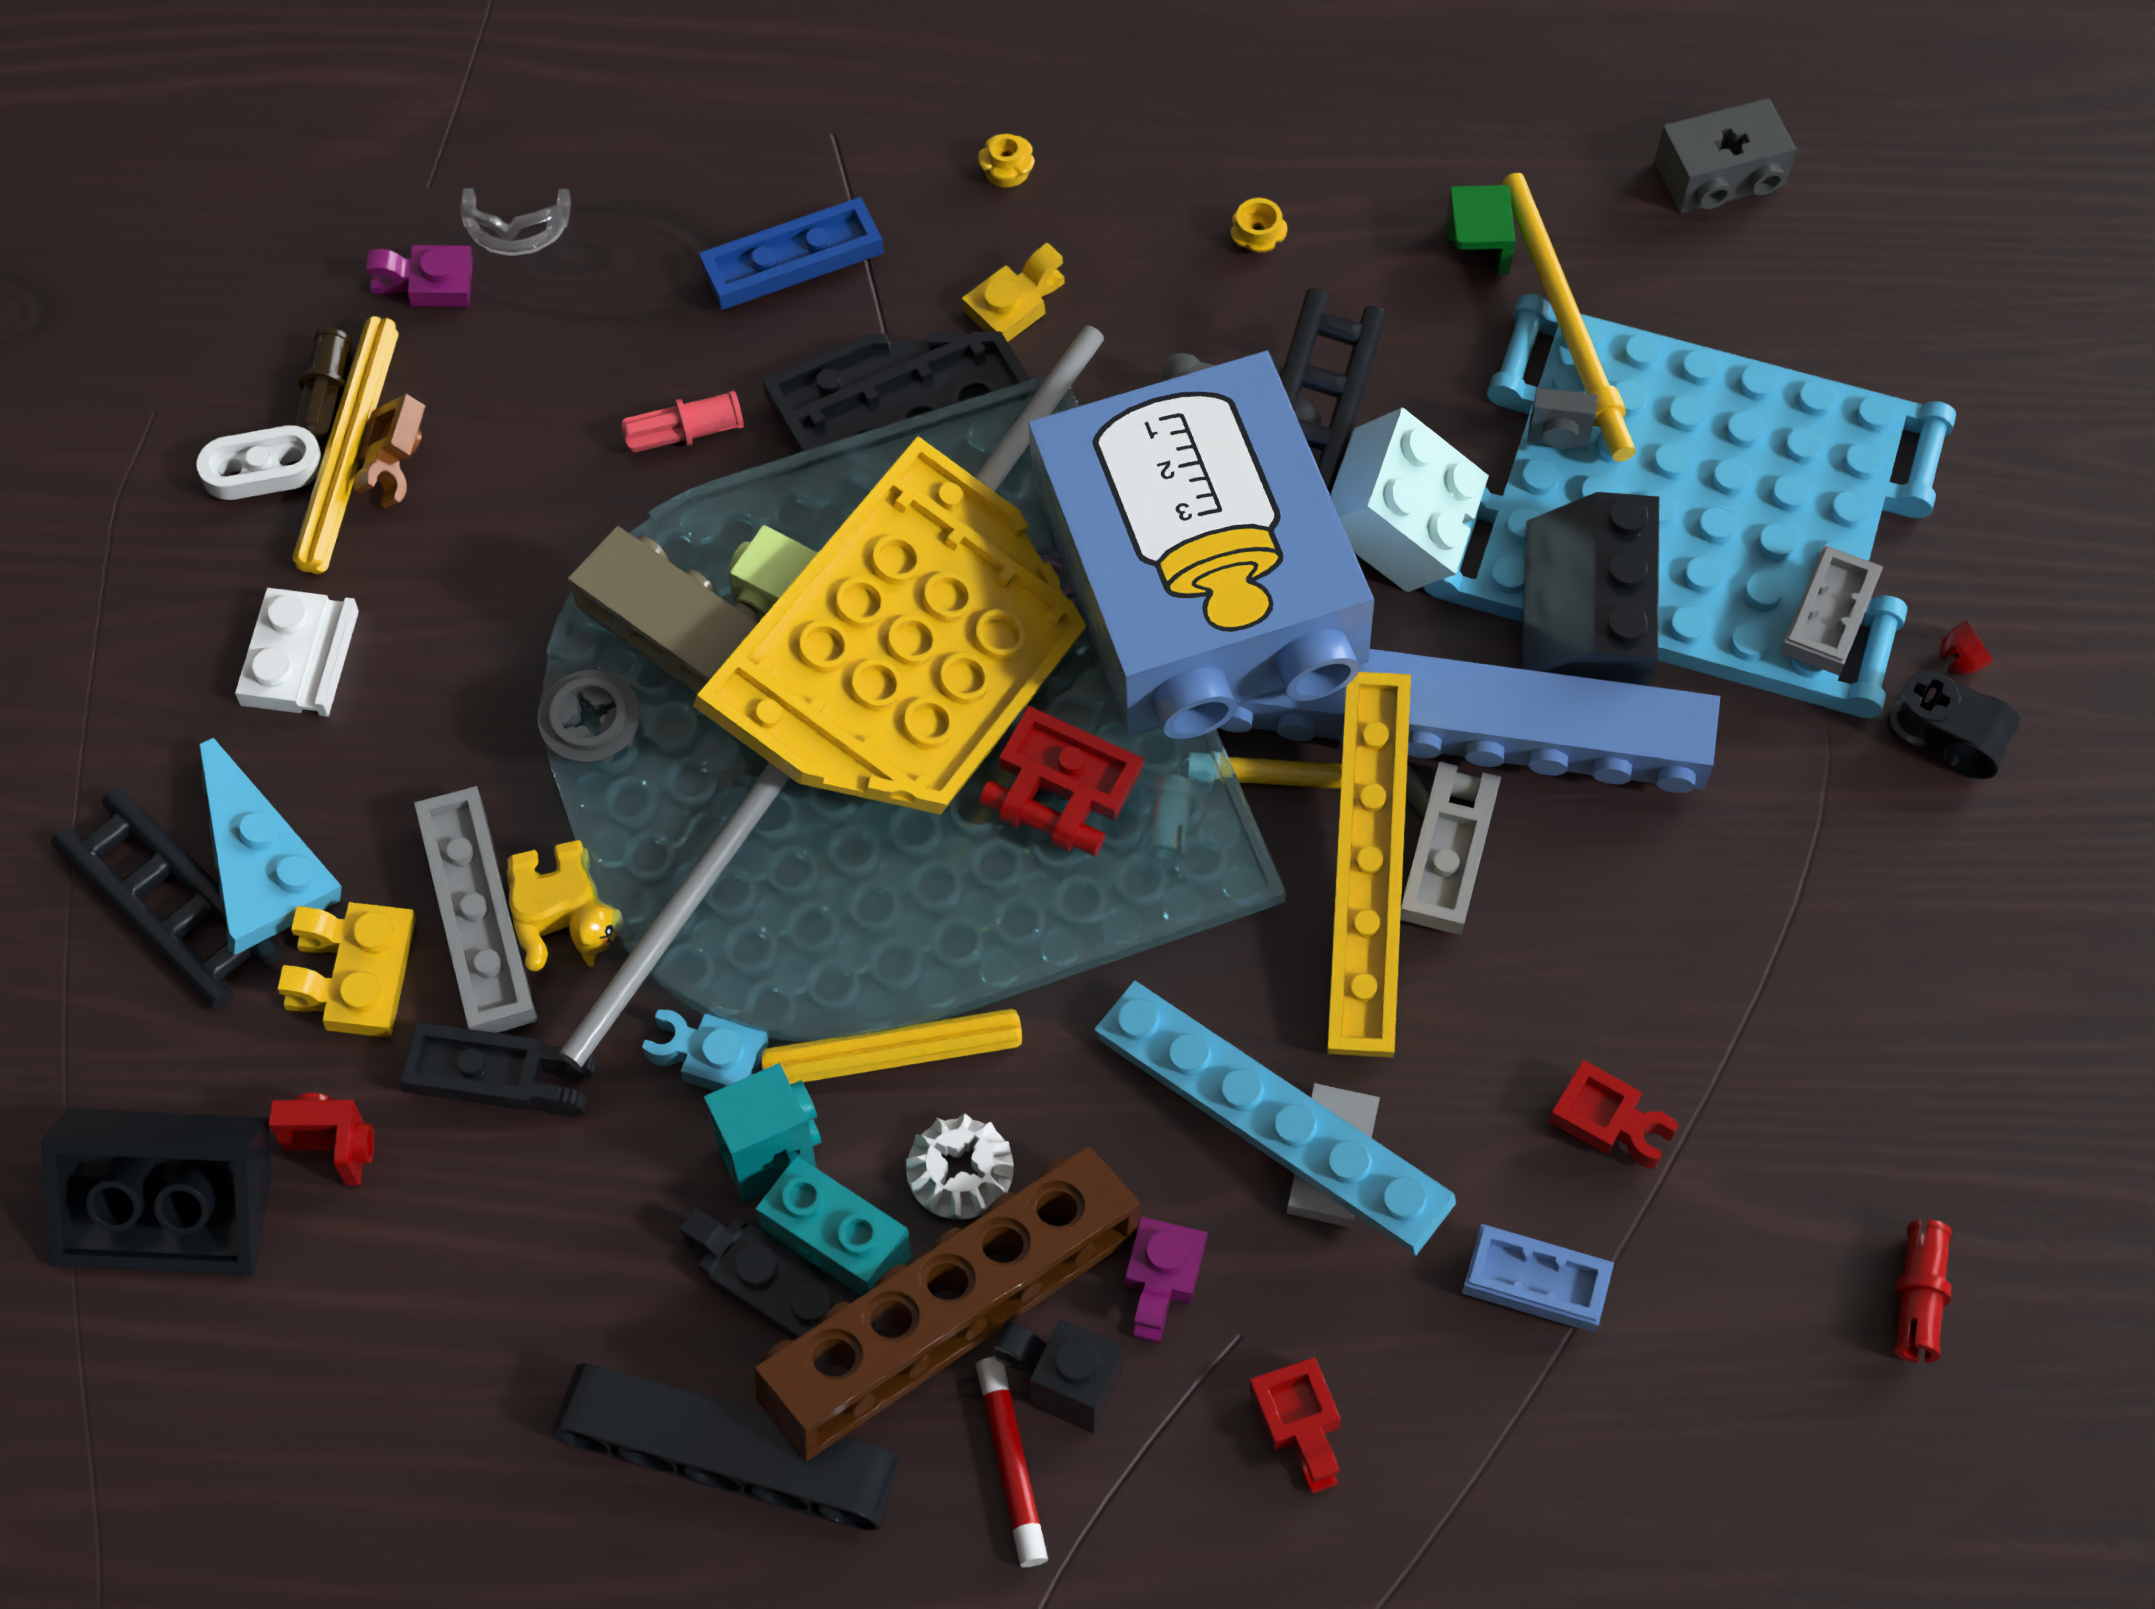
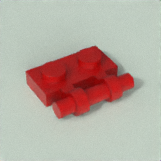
M1028 706L999 757L1000 769L1017 776L1011 789L989 780L981 792L979 804L999 812V820L1018 828L1021 824H1024L1050 836L1052 845L1067 852L1076 848L1096 857L1104 843L1106 833L1086 825L1085 821L1091 811L1113 821L1116 820L1143 770L1144 758ZM1039 787L1069 800L1063 813L1033 800Z

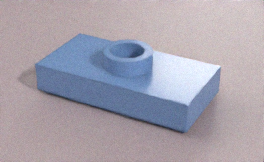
M1481 1224L1462 1294L1595 1333L1600 1322L1614 1262Z

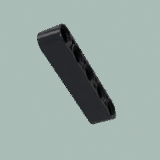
M587 1363L576 1364L552 1428V1434L556 1438L592 1453L866 1531L878 1530L901 1461L898 1456L880 1446L844 1436L806 1462L767 1413Z

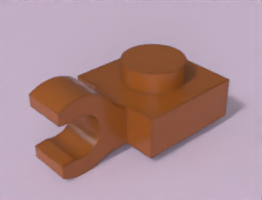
M404 394L372 411L357 457V461L362 463L363 467L355 476V491L363 493L373 488L378 480L384 490L380 506L385 509L399 503L404 498L407 483L400 469L399 462L400 460L408 459L415 452L422 436L419 426L426 405L408 394Z

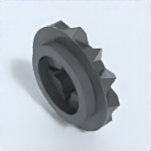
M582 670L561 678L546 692L538 710V727L543 742L548 745L560 761L566 758L576 761L584 768L589 762L600 760L612 763L615 754L624 747L632 748L637 728L642 725L639 701L633 689L622 678L602 670ZM584 701L587 708H591L595 715L606 713L599 718L601 725L599 735L595 736L594 732H589L585 725L574 727L582 722L580 702Z

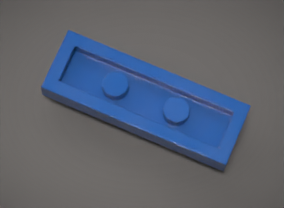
M858 197L700 252L699 259L701 269L721 310L884 254L883 239L862 198Z

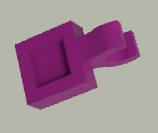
M412 245L411 259L403 258L396 252L386 249H373L367 252L366 272L371 274L370 290L372 293L387 295L396 292H408L411 306L470 307L473 266L471 246Z
M1141 1216L1125 1277V1289L1142 1292L1134 1324H1136L1133 1333L1134 1338L1160 1344L1170 1301L1175 1300L1191 1304L1208 1232Z

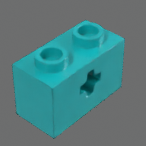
M780 1063L704 1096L717 1149L744 1204L767 1194L796 1155L817 1168L813 1147L821 1144L822 1140L813 1120L817 1118L815 1107L803 1082L799 1080L790 1084Z
M797 1155L756 1207L761 1231L859 1294L860 1297L872 1290L875 1283L885 1272L894 1266L906 1265L912 1257L907 1227Z

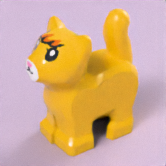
M576 840L555 845L554 854L557 870L542 875L535 871L539 863L537 851L532 850L511 855L508 858L507 870L508 886L510 889L509 910L516 939L521 948L526 952V967L535 972L543 969L547 961L548 951L541 936L568 926L571 939L577 950L581 953L587 965L593 967L597 954L609 949L616 935L624 930V921L619 909L607 906L599 900L597 887L590 877L592 869L589 853L585 852L582 842Z

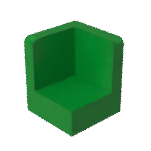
M1509 185L1452 186L1445 221L1447 241H1455L1456 248L1460 250L1494 249L1497 275L1509 274L1516 242Z

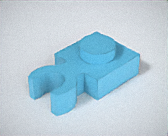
M657 1010L655 1015L657 1027L664 1031H670L675 1036L666 1044H657L653 1041L645 1040L642 1049L645 1058L656 1065L669 1066L679 1061L684 1062L681 1069L684 1082L717 1091L755 1074L761 1063L762 1051L767 1048L769 1042L766 1032L706 1013L697 1030L687 1027L686 1021L680 1014L671 1010Z

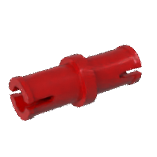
M1919 1219L1907 1225L1906 1232L1908 1238L1904 1274L1896 1279L1895 1296L1901 1302L1894 1352L1898 1357L1906 1361L1920 1363V1349H1924V1360L1926 1363H1932L1940 1358L1941 1350L1939 1345L1943 1307L1951 1302L1952 1286L1946 1280L1952 1229L1940 1221L1927 1219L1925 1235L1922 1234L1923 1223Z

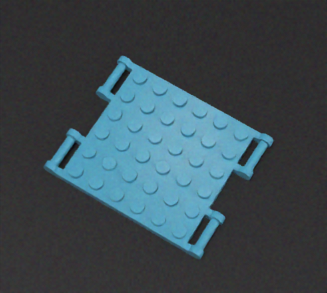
M1536 294L1520 296L1513 312V319L1516 325L1501 370L1493 375L1487 390V397L1494 404L1529 414L1503 496L1492 494L1485 487L1475 519L1464 523L1471 531L1457 573L1423 586L1424 590L1432 597L1522 622L1525 527L1528 520L1595 492L1660 496L1658 661L1863 718L1878 717L1882 713L1886 698L1882 684L1895 632L1904 626L1908 607L1905 602L1888 595L1870 599L1860 624L1870 627V632L1856 683L1848 684L1838 681L1839 675L1783 655L1780 651L1824 545L1869 561L1882 510L1917 519L1928 517L1932 513L1936 499V493L1932 489L1944 437L1950 435L1953 431L1956 419L1954 408L1938 401L1925 404L1911 402L1580 314L1610 386L1618 389L1626 408L1623 420L1635 446L1636 453L1626 461H1614L1601 428L1594 425L1588 449L1574 447L1557 449L1546 444L1527 442L1529 421L1537 387L1525 384L1523 376L1538 332L1555 336L1538 388L1586 393L1550 303L1545 298ZM1904 429L1919 433L1920 437L1908 483L1899 485L1889 481ZM1479 519L1494 525L1475 580L1463 576L1460 569L1476 520Z

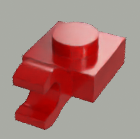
M1313 1357L1250 1379L1249 1390L1274 1452L1292 1445L1295 1446L1299 1464L1311 1494L1337 1486L1338 1481L1335 1474H1338L1340 1469L1325 1434L1340 1429L1341 1418L1316 1358Z

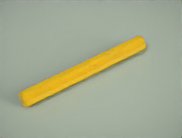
M372 316L364 323L292 555L296 568L301 572H311L319 575L328 568L360 463L357 461V457L371 413L377 407L398 338L395 322L389 318L381 319Z

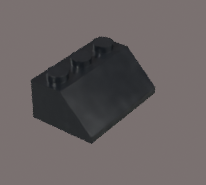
M1595 492L1526 522L1521 669L1643 686L1650 685L1658 660L1660 496Z
M68 1108L41 1140L49 1266L253 1275L257 1265L271 1184L269 1117Z

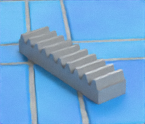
M475 786L415 802L417 817L469 1030L498 1033L538 1022L519 943L516 939L513 921L510 916L509 903L504 890L498 859L478 787Z

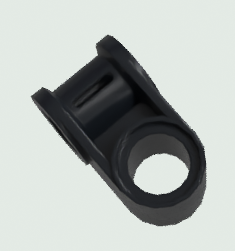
M1924 670L1911 675L1903 686L1901 699L1897 700L1889 711L1887 723L1889 731L1895 740L1904 746L1914 748L1948 764L1962 775L1984 780L1990 779L1998 773L2021 719L2018 712L2003 700L1986 696L1950 679L1943 673ZM1935 688L1936 692L1932 699L1926 698L1929 690ZM1918 720L1921 722L1915 732L1911 731L1910 728L1914 721Z

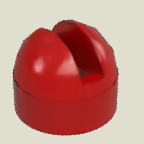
M1967 620L1953 628L1940 644L1939 656L1941 659L1956 653L1959 654L1960 657L1947 668L1950 672L1957 675H1970L1979 672L1995 662Z

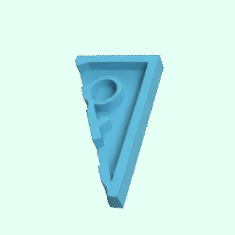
M212 738L200 744L201 777L204 794L207 795L210 815L209 828L215 867L218 868L220 899L221 904H224L227 944L230 952L236 955L291 927L297 906L325 910L340 902L342 886L218 742Z

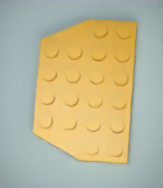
M917 436L696 696L693 707L798 784L941 815L1074 646L1085 630L1086 624L1074 603L1062 593L1060 579L1050 562L1043 563L1026 534L1029 526L1019 509Z

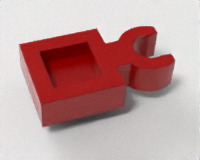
M1585 1060L1580 1064L1549 1119V1123L1606 1155L1609 1154L1614 1143L1618 1140L1627 1145L1628 1152L1636 1163L1650 1169L1656 1168L1663 1152L1650 1146L1645 1141L1644 1135L1656 1133L1662 1138L1671 1141L1679 1126L1671 1116L1663 1112L1650 1111L1642 1113L1635 1109L1643 1092Z

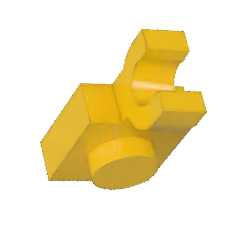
M1048 242L1031 255L1023 268V272L1019 275H1016L1005 265L962 298L963 311L985 332L1001 331L1007 342H1009L1045 314L1044 300L1041 297L1052 293L1065 284V277L1057 270L1063 264V256Z

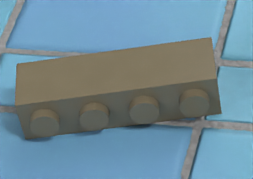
M618 525L568 578L577 609L697 694L761 620L746 605L737 602L732 606L719 597L713 585L699 572L693 569H687L684 572L669 562L663 549L649 537L640 535L638 538H635Z

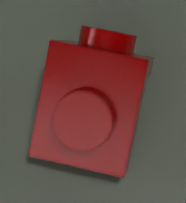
M302 1093L296 1095L294 1100H272L269 1126L284 1151L335 1150L334 1165L346 1186H360L362 1164H371L373 1160L374 1130L371 1123L364 1122L354 1100H334L327 1095L319 1093Z

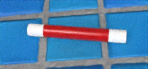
M989 1357L978 1361L976 1369L1020 1566L1033 1567L1048 1561L1005 1367L1004 1364L995 1360V1357Z

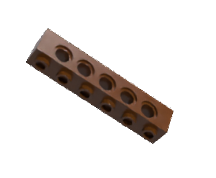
M1090 1146L1070 1159L1060 1157L1044 1168L1035 1182L1017 1194L1008 1192L994 1200L986 1209L984 1215L962 1230L960 1228H953L945 1232L933 1243L928 1253L907 1267L903 1264L894 1266L878 1279L872 1290L851 1304L849 1302H841L833 1306L821 1317L815 1328L795 1341L790 1339L781 1341L769 1349L760 1360L759 1365L755 1367L756 1401L806 1462L1001 1330L1006 1321H1014L1134 1239L1137 1235L1141 1202ZM1057 1218L1064 1220L1068 1224L1052 1226L1043 1221ZM996 1254H1005L1015 1260L999 1263L988 1257ZM940 1291H953L959 1294L960 1297L953 1300H942L933 1294ZM884 1328H897L904 1331L905 1334L896 1338H886L880 1336L877 1332ZM832 1365L842 1366L849 1370L847 1373L836 1377L826 1376L819 1372L821 1369Z

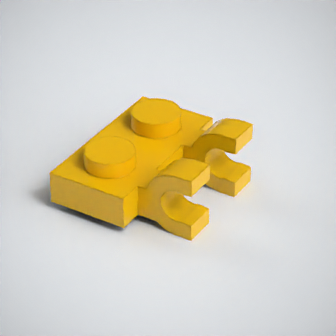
M349 902L344 920L337 919L332 914L320 909L297 906L291 930L293 935L299 936L298 950L309 953H337L332 978H324L319 973L307 968L283 965L278 991L279 994L286 995L284 1000L285 1010L324 1012L323 1023L326 1031L392 1038L416 924L414 910Z

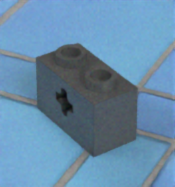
M1770 98L1663 125L1654 162L1681 214L1700 208L1713 209L1727 201L1754 194L1766 195L1786 186L1797 149Z

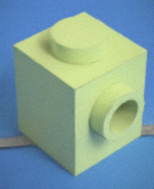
M763 525L751 543L748 541L743 542L731 559L729 574L736 603L739 602L746 605L762 619L818 552Z

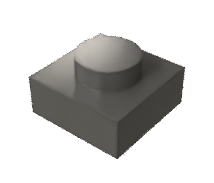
M1537 387L1529 421L1527 442L1546 444L1557 449L1571 447L1588 449L1596 417L1598 395Z

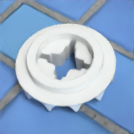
M965 1113L958 1119L944 1121L937 1118L932 1127L921 1135L916 1134L909 1156L906 1158L907 1180L914 1197L930 1212L948 1219L962 1220L983 1215L994 1200L1008 1192L1013 1179L1014 1165L1009 1141L1003 1139L991 1122L984 1124L972 1120ZM973 1147L974 1152L971 1157L972 1168L978 1173V1176L974 1173L969 1175L961 1171L955 1178L950 1177L946 1183L948 1162L942 1157V1154L945 1156L950 1154L953 1157L959 1158L965 1151L969 1152Z

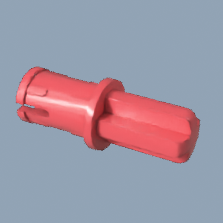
M734 390L728 391L726 394L683 404L681 398L676 399V406L628 417L622 421V432L626 446L633 453L685 441L686 446L693 445L692 439L735 428H744L739 401Z

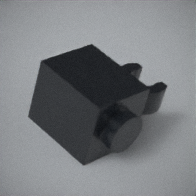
M1060 1318L1048 1343L1042 1341L1028 1329L1006 1321L994 1345L995 1349L998 1350L995 1360L1010 1368L1032 1375L1030 1379L1031 1406L1094 1433L1122 1375L1124 1346Z

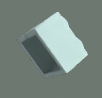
M1402 407L1354 428L1330 497L1354 553L1404 591L1410 592L1457 573L1471 531L1464 523L1475 519L1489 475Z

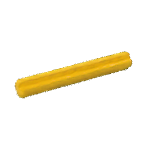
M1006 1009L766 1048L762 1051L761 1061L763 1070L780 1063L789 1083L793 1084L799 1080L808 1082L1016 1048L1022 1044V1029L1017 1011Z

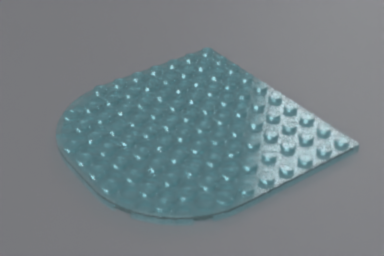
M1049 374L710 481L689 489L658 505L648 512L650 518L633 529L629 534L635 538L644 535L652 539L666 553L669 562L684 572L687 569H693L702 574L713 585L716 594L734 606L736 601L729 574L731 559L743 542L748 541L751 543L763 525L819 552L917 436L969 474L976 477ZM1071 387L1051 415L1079 407ZM1029 444L995 492L1019 509L1029 526L1026 534L1043 563L1050 562L1060 579L1062 593L1074 603L1083 619L1034 490ZM571 591L557 618L547 647L546 655L548 662L540 703L550 687L561 678L582 670H602L622 678L633 689L639 701L642 725L637 728L632 748L624 747L615 754L612 763L600 760L589 762L584 768L576 761L566 758L560 761L546 743L545 745L575 841L580 840L582 842L584 851L580 856L599 904L613 910L611 925L618 941L631 954L769 762L693 707L697 693L577 609ZM1086 627L1074 646L941 815L798 784L792 778H789L648 975L662 988L686 1005L703 1014L706 1013L747 1028L766 1032L767 1037L809 1042L833 1037L880 1032L944 1020L1285 903L1286 892L1217 730L1215 729L1193 738L1174 739L1166 736L1162 726L1128 736ZM584 701L580 702L582 722L574 727L585 725L589 732H594L595 736L599 735V729L601 728L599 718L606 713L595 715L591 708H587ZM1028 706L1144 758L1143 770L1116 820L1113 821L1091 811L1085 821L1086 825L1106 833L1104 843L1096 857L1076 848L1067 852L1052 845L1050 836L1024 824H1021L1018 828L999 820V812L979 804L981 792L989 780L1008 789H1011L1017 776L1000 769L999 757ZM1039 787L1033 798L1034 801L1060 813H1063L1069 800Z

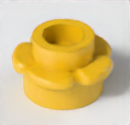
M999 134L989 138L985 143L986 148L981 149L978 154V163L980 168L984 170L986 178L992 184L1006 188L1014 187L1024 182L1034 165V157L1030 155L1032 153L1030 143L1020 136L1011 134Z
M1265 198L1249 199L1239 206L1237 212L1232 217L1234 226L1231 227L1230 234L1233 241L1238 246L1246 247L1253 252L1263 253L1274 249L1276 242H1282L1286 237L1287 224L1282 220L1281 209L1271 200Z

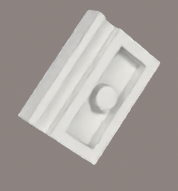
M267 588L235 692L240 705L301 713L302 709L318 711L319 716L329 717L359 613L354 598L345 597L344 602L329 600L327 595Z

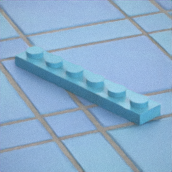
M1135 980L1094 1029L1098 1040L1414 1256L1419 1253L1456 1204L1453 1192Z

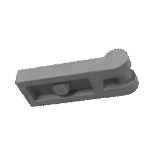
M1439 761L1401 905L1400 920L1462 935L1501 776L1483 772L1482 777L1479 778L1457 772V765ZM1450 797L1475 802L1474 808L1449 803Z

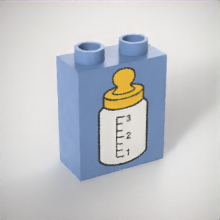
M1268 350L1028 422L1034 490L1128 736L1162 726L1166 736L1174 739H1188L1201 736L1229 721L1237 710L1238 702L1283 688L1287 696L1295 701L1320 699L1347 686L1357 676L1360 669L1359 665L1368 662L1374 598Z

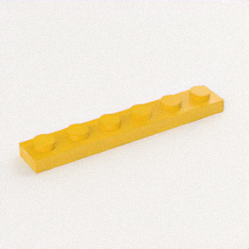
M1358 672L1357 676L1346 686L1327 1054L1394 1057L1411 674Z

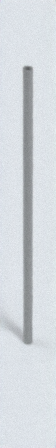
M1089 325L1083 327L976 475V479L994 492L997 490L1030 444L1028 422L1051 415L1104 341V337L1099 330ZM770 762L767 764L561 1049L559 1055L567 1063L578 1069L582 1068L790 777Z

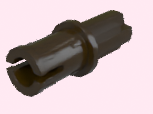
M322 328L315 332L314 346L308 369L301 373L298 381L302 395L294 426L310 431L316 438V441L318 439H326L330 434L337 401L342 398L346 385L343 376L348 354L352 348L351 337L345 332L334 328Z

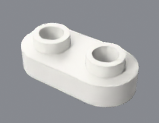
M282 426L225 436L211 441L199 453L197 470L205 489L211 495L223 500H234L303 487L317 477L323 458L316 438L310 431L299 426ZM299 461L293 465L286 466L289 462ZM234 471L240 472L238 475L226 476Z

